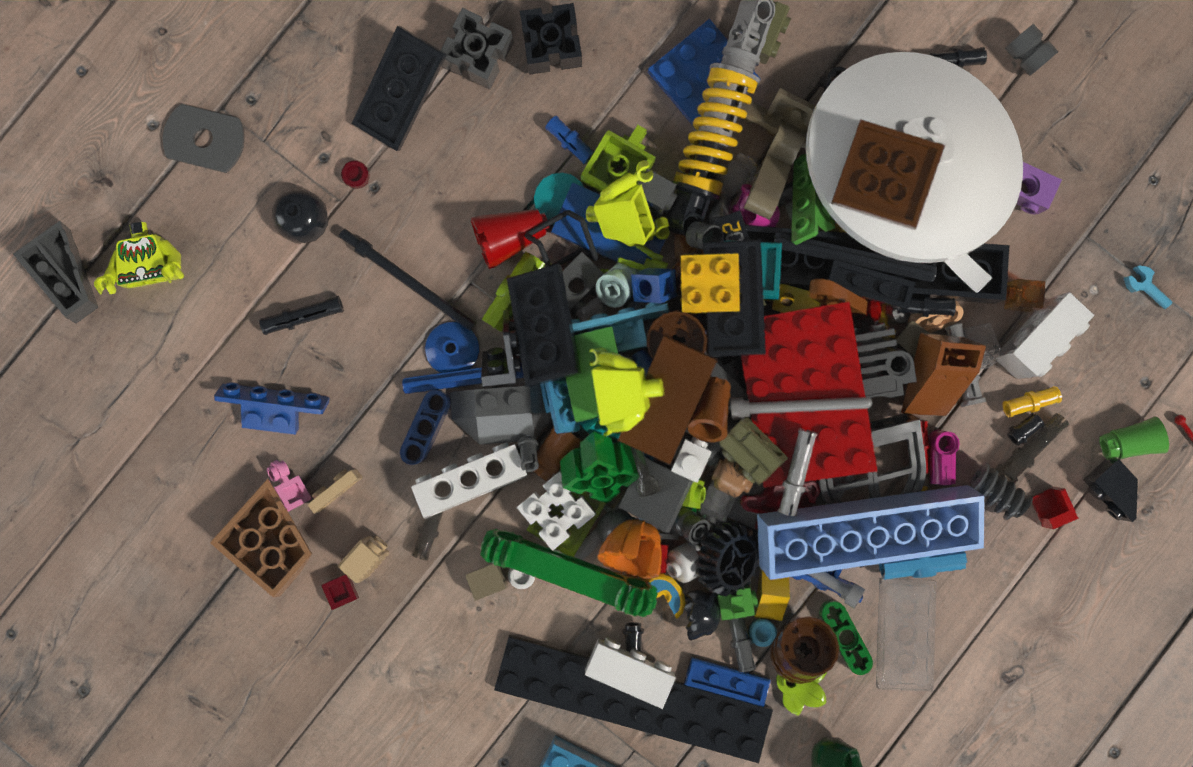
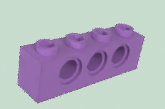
M1023 162L1022 183L1027 186L1028 194L1021 190L1016 204L1021 206L1022 211L1032 215L1048 210L1062 179Z

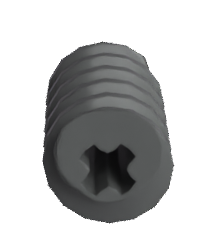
M989 463L983 464L973 475L970 487L975 490L978 489L979 493L984 495V498L988 497L985 503L987 507L992 506L994 503L997 504L994 509L996 514L1005 510L1004 520L1022 516L1031 506L1032 496L1025 495L1024 490L1016 488L1014 482H1007L1006 476L998 475L997 469H989Z

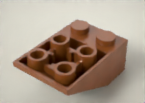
M920 333L914 357L916 382H911L907 385L901 413L947 416L978 375L986 345L965 337Z

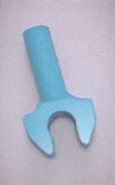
M1141 265L1133 267V270L1141 277L1140 282L1132 276L1124 277L1125 285L1131 293L1139 290L1144 291L1163 309L1168 308L1173 303L1152 283V277L1155 272L1151 268Z

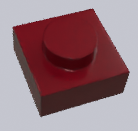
M346 574L321 585L331 610L359 598L352 579Z

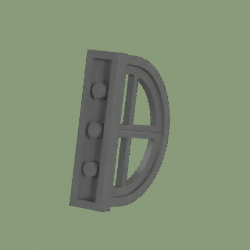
M900 414L870 422L874 447L906 439L910 466L878 475L877 472L866 473V478L834 486L832 478L817 480L824 503L826 505L842 503L836 492L867 484L870 498L881 497L879 481L909 474V477L900 494L921 492L926 477V459L920 419L912 414Z

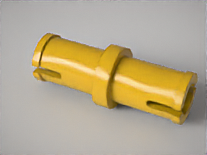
M1053 386L1038 392H1025L1024 396L1008 401L1005 400L1002 403L1005 415L1010 418L1028 411L1034 413L1039 411L1041 407L1060 403L1062 395L1058 387Z

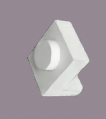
M692 437L691 441L684 440L671 471L698 483L711 455V451L706 449L708 444Z

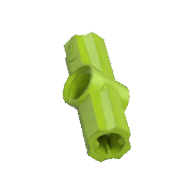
M525 251L511 275H507L496 292L497 296L485 315H483L482 320L502 333L503 310H509L510 319L513 316L507 278L544 268L545 263Z

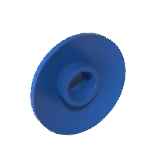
M447 322L437 326L429 334L425 345V353L430 365L439 373L471 369L478 359L479 343L472 330H467L457 322ZM450 343H454L456 346V350L453 353H448L446 350L447 345Z

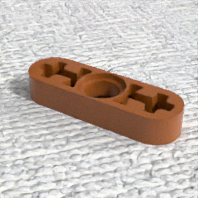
M815 279L810 282L809 297L825 306L850 301L852 318H863L866 316L867 300L830 280Z

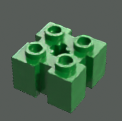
M592 432L580 443V448L573 449L560 460L563 489L582 494L584 491L589 492L590 498L604 503H608L621 493L620 486L628 487L642 476L638 449L622 442L612 443L611 438L596 432Z

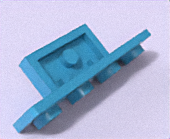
M566 378L540 384L546 413H551L555 432L559 434L579 431L580 425L574 419Z

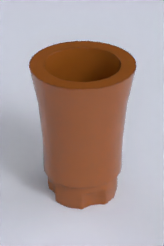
M718 377L709 378L688 424V431L693 437L705 442H720L727 437L731 385L726 379Z
M553 426L551 432L537 450L539 467L533 472L543 480L549 481L554 474L560 471V460L573 449L580 448V443L584 438L577 432L557 434Z

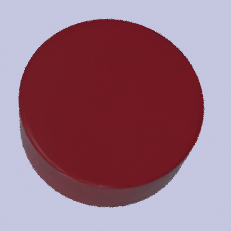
M352 160L343 166L341 177L350 188L360 189L368 183L370 173L362 162Z

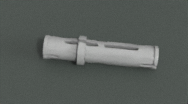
M801 428L798 430L799 433L787 480L783 481L782 486L785 489L780 508L778 509L780 513L785 515L791 513V516L797 515L801 493L805 492L806 489L804 481L817 436L816 432L811 430L805 431V429Z

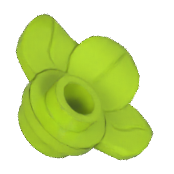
M827 672L810 683H794L792 686L786 685V680L777 674L776 683L780 691L783 692L782 700L786 709L798 716L802 712L804 705L814 708L825 705L826 695L818 683L825 677Z

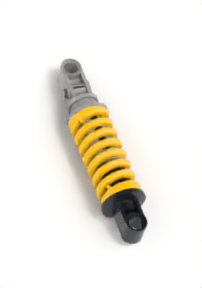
M742 0L740 2L734 24L729 33L727 45L722 51L721 63L710 65L707 83L711 88L703 91L702 97L706 102L701 103L697 108L701 117H696L693 120V127L697 131H692L688 134V140L692 145H688L683 149V153L688 159L679 162V169L683 173L676 171L675 177L671 181L676 184L677 197L667 217L668 228L673 233L686 236L687 228L691 223L704 221L710 201H720L723 183L714 179L713 176L714 173L722 175L728 173V168L719 165L718 161L719 159L731 161L733 155L722 149L728 146H737L738 141L731 136L733 132H742V126L736 123L737 118L745 119L747 117V112L741 109L742 103L746 105L752 103L751 96L747 95L746 92L754 94L757 85L760 83V78L753 73L755 66L759 65V56L765 45L766 36L775 15L773 0Z

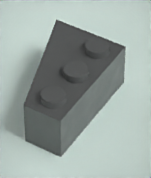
M58 221L13 253L65 318L77 324L99 308L72 232L61 221Z

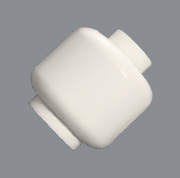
M686 542L670 550L667 554L666 565L668 574L683 583L698 577L695 573L698 567L694 562L699 558V555L695 551L700 550L701 546Z

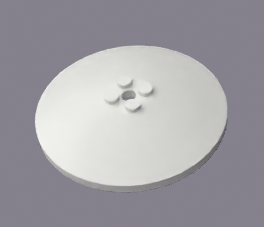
M915 52L885 53L864 59L850 66L831 82L820 97L809 121L806 138V157L809 174L820 201L836 223L851 237L871 250L887 257L915 263H933L955 259L968 254L987 242L1004 226L1018 201L1023 179L1022 150L1015 127L1007 111L996 96L980 80L966 70L944 59ZM860 119L945 145L915 230L831 204Z

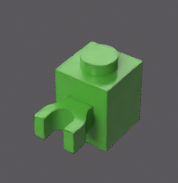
M748 585L744 586V590L738 589L735 596L728 595L725 597L716 594L722 621L755 615L754 607H758L755 590L751 591Z

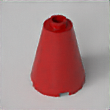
M538 209L472 217V228L477 243L483 252L482 256L488 269L497 267L533 244V242L525 238V233L547 221L545 213L540 214ZM549 226L532 236L539 240L546 235V229Z

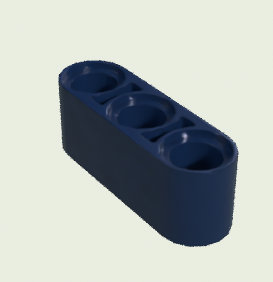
M432 390L424 396L400 449V457L406 464H420L428 457L450 409L451 400L445 392ZM435 395H440L444 401L442 408L439 410H434L431 407L430 402ZM423 420H428L432 424V431L428 435H423L420 432L419 426ZM413 444L417 445L421 451L420 457L417 460L411 459L408 455V449Z

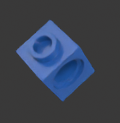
M646 268L631 274L634 302L661 304L678 297L675 269Z

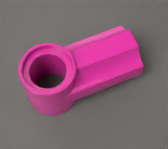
M934 430L928 435L929 444L931 445V448H929L930 484H956V452L960 446L959 438L952 432ZM945 436L947 439V445L944 449L941 450L939 447V440L941 437Z

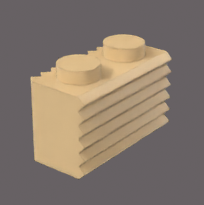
M378 536L363 538L337 566L355 583H360L371 576V573L389 555V551L386 549L388 545Z

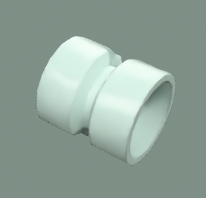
M618 262L597 280L596 293L599 299L609 307H621L633 296L631 274L641 270Z

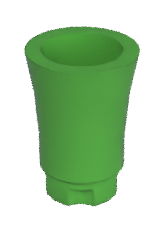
M1156 416L1134 425L1111 430L1110 433L1099 437L1102 453L1107 460L1112 458L1125 459L1148 454H1165L1169 450V438L1166 428Z

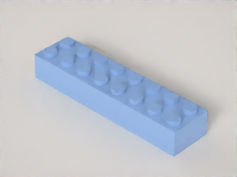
M969 485L798 508L796 516H791V513L785 515L779 511L757 514L759 567L770 580L984 548V495Z

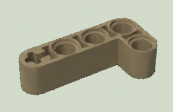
M780 125L760 165L744 209L768 220L771 219L779 203L791 166L804 142L805 136Z

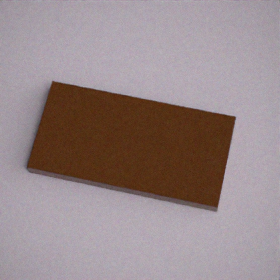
M664 335L646 375V380L662 379L664 395L650 397V408L644 412V418L629 431L621 432L618 441L670 464L718 359Z

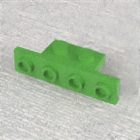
M806 154L794 160L792 242L795 245L818 234V226L825 232L835 228V220L827 212L814 189L809 174Z

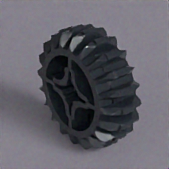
M722 521L720 525H714L712 532H706L707 538L705 541H700L702 544L701 549L695 551L699 555V558L694 562L698 567L695 573L699 576V582L708 591L725 597L728 595L735 596L738 589L744 590L745 585H751L750 579L752 576H757L755 570L759 566L758 535L750 527L736 521Z

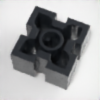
M574 3L552 6L553 13L542 14L541 8L520 11L529 75L551 72L550 65L560 64L561 70L582 67V53L579 35H577ZM554 37V41L549 42L548 38Z

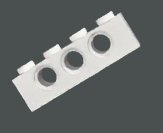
M503 443L492 448L494 452L483 457V454L479 453L467 459L468 463L458 467L455 463L441 469L442 474L432 478L431 474L416 479V485L411 486L423 518H429L527 477L526 470L523 471L521 469V458L515 444L509 446L508 443ZM496 461L501 464L502 472L499 475L492 476L487 473L486 467L490 462ZM472 472L476 475L477 480L473 486L467 487L461 483V477L464 473ZM446 482L451 486L448 496L439 497L436 495L435 489L439 483Z

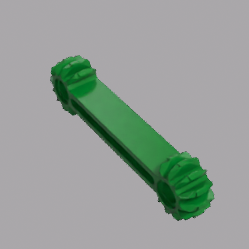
M505 529L489 530L486 532L485 537H483L480 555L486 562L493 563L494 566L509 567L614 606L617 611H622L634 617L637 615L646 617L652 614L653 609H655L658 595L657 588L641 578L628 577L556 550L552 551L551 548L523 539L521 535L514 534V532H509Z

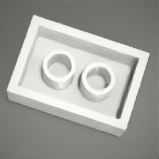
M1070 292L1048 298L993 358L1016 379L1042 377L1052 368L1050 363L1056 356L1060 357L1071 347L1069 342L1075 336L1082 335L1089 328L1088 322L1094 317V314Z

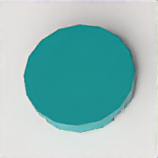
M563 172L547 176L536 188L534 195L535 209H538L540 214L545 213L547 220L559 214L572 182L584 187L582 182L573 175Z

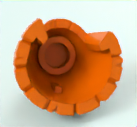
M627 520L619 524L608 535L599 550L598 560L614 572L620 574L625 572L626 576H634L641 579L656 578L659 576L661 569L660 534L655 526L644 520Z

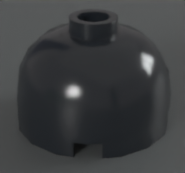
M292 189L284 192L276 199L272 208V220L276 230L285 239L296 244L316 241L324 234L329 218L327 217L326 204L316 194L305 189Z

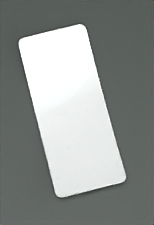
M968 254L944 261L976 293L992 278Z

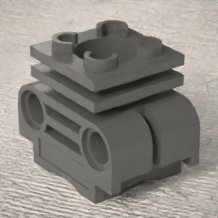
M878 320L863 321L862 326L854 327L865 397L885 396L890 398L904 395L902 384L916 382L912 357L909 353L895 347L897 345L896 339L888 336L895 334L894 328L885 325L884 322L879 323Z

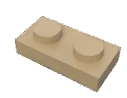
M344 469L333 478L335 483L329 488L323 486L311 495L314 500L307 504L313 513L321 512L363 477L357 469L350 470L349 472L347 469Z

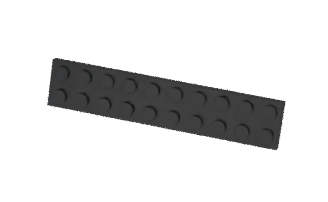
M509 635L494 691L751 762H760L773 712L772 707L758 706L674 681L665 705L661 709L586 676L585 668L590 657Z

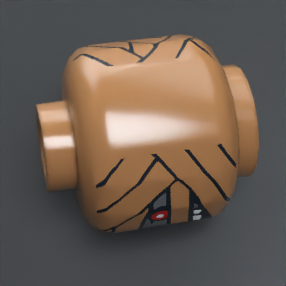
M727 458L724 460L719 459L711 475V479L714 480V487L732 497L740 496L743 491L748 493L753 483L742 474L743 468L736 461L731 462Z

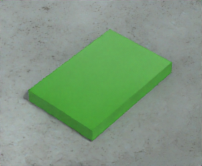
M612 326L574 336L581 374L566 378L575 422L599 417L592 370L602 365L590 366L589 362L595 361L596 356L593 352H589V350L605 348L607 352L619 354Z

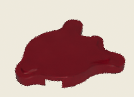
M804 482L806 489L805 492L801 493L798 508L813 507V504L815 505L816 498L820 494V487L817 482ZM782 485L766 487L759 494L744 495L740 501L741 507L746 511L760 514L777 512L780 508L785 488ZM756 522L755 528L758 530V523Z

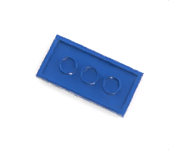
M572 182L559 214L565 210H571L585 219L598 255L618 263V258H624L643 265L646 258L652 260L651 257L635 246L629 247L618 240L606 239L598 222H588L586 219V209L588 206H594L600 194ZM566 216L554 223L551 234L590 251L579 221ZM654 236L653 240L646 242L644 246L654 253L660 254L666 239H658Z

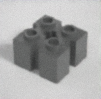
M462 8L453 25L455 38L447 37L441 51L447 54L442 67L461 76L465 70L469 73L471 81L490 90L500 71L497 60L505 61L514 43L512 31L494 22H491L488 28L484 26L481 16ZM478 47H481L479 51H472L473 48L477 50Z

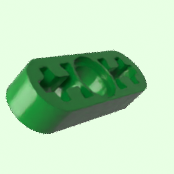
M833 599L823 602L819 610L820 617L831 629L833 626H836L833 631L837 636L839 652L847 667L857 675L867 674L872 669L873 659L846 608L840 602ZM832 606L835 609H839L840 611L836 613L839 621L843 623L846 620L847 623L837 625L832 617H827L830 613L828 608ZM843 630H851L853 640L849 644H841L839 634ZM855 649L861 658H865L862 661V667L859 668L857 665H853L856 659L850 650Z

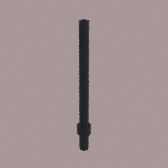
M345 228L340 232L339 238L355 248V252L363 258H369L467 330L471 331L476 325L475 321L373 249V245L367 240L359 239Z

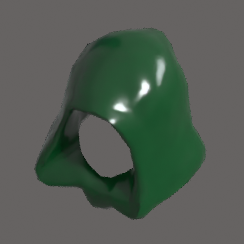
M824 737L815 743L812 748V767H863L858 750L839 737Z

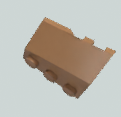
M269 479L262 484L210 542L273 598L280 597L298 577L312 556V552Z

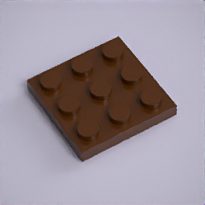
M860 119L831 204L915 230L945 145Z

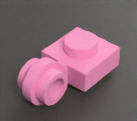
M275 460L270 463V466L267 467L268 476L273 482L278 481L281 483L274 487L288 512L312 499L299 475L290 480L287 476L290 475V471L283 460Z

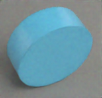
M758 618L750 624L748 634L755 645L767 647L772 644L777 636V630L770 620Z

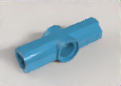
M965 551L880 563L878 565L884 580L908 576L925 578L936 576L938 572L966 569L967 557Z

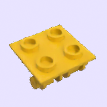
M739 254L681 255L682 312L698 314L702 312L740 311Z

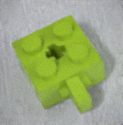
M637 124L630 137L625 134L623 137H620L608 130L583 170L581 182L601 194L602 190L629 172L631 174L636 173V166L640 161H648V169L651 170L656 157L644 151L646 146L641 144L647 130ZM619 165L623 166L622 172H613L614 168H617Z

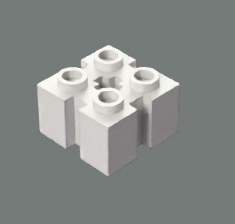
M561 471L543 485L547 492L541 497L535 492L517 507L530 524L537 520L543 529L538 534L552 551L570 537L571 533L567 530L569 527L575 524L579 529L596 515V512L583 496L576 500L570 493L571 491L563 489ZM561 504L564 507L561 511L564 515L561 517L551 515L550 511L552 509L550 505L558 506Z

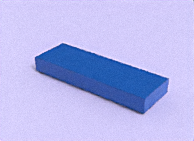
M691 657L684 685L764 707L771 680L770 678L748 672H738V669Z

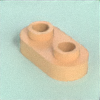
M956 301L954 316L929 314L928 317H922V314H911L908 323L915 321L927 332L932 333L956 324L962 318L964 311Z

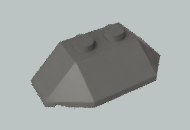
M540 385L450 392L452 420L480 445L519 442L521 437L527 435L533 436L536 439L552 421L551 413H546Z

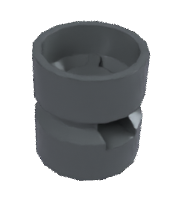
M1034 23L1005 48L1014 59L1020 58L1022 60L1020 66L1029 76L1059 52L1050 41H1042L1043 33Z

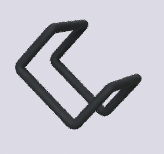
M565 210L525 233V238L538 246L546 267L552 265L544 245L532 235L566 216H570L580 222L591 252L580 248L552 265H562L578 256L581 252L594 261L598 259L586 221L582 216L571 210Z

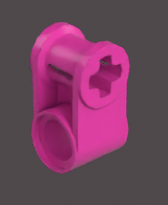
M743 184L741 187L742 194L738 203L732 207L733 213L741 211L743 220L747 225L775 227L780 218L778 206L770 220L744 209L752 185Z

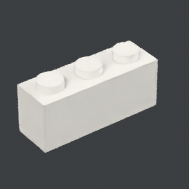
M605 638V641L598 639L585 668V675L663 709L676 679L674 671L671 670L672 666L660 660H657L656 663L646 660V655L635 649H631L630 652L621 649V644L610 638Z

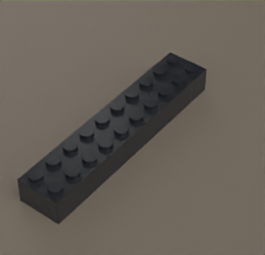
M745 225L750 240L772 242L776 232L792 235V229ZM818 231L816 236L810 238L878 253L864 246L848 233ZM984 243L968 253L992 277L978 293L956 275L944 261L924 263L937 267V275L933 282L886 272L881 273L916 282L912 297L923 298V295H930V298H955L956 301L996 304L1005 301L1007 296L1010 245ZM782 250L780 284L810 290V282L812 280H827L832 261Z

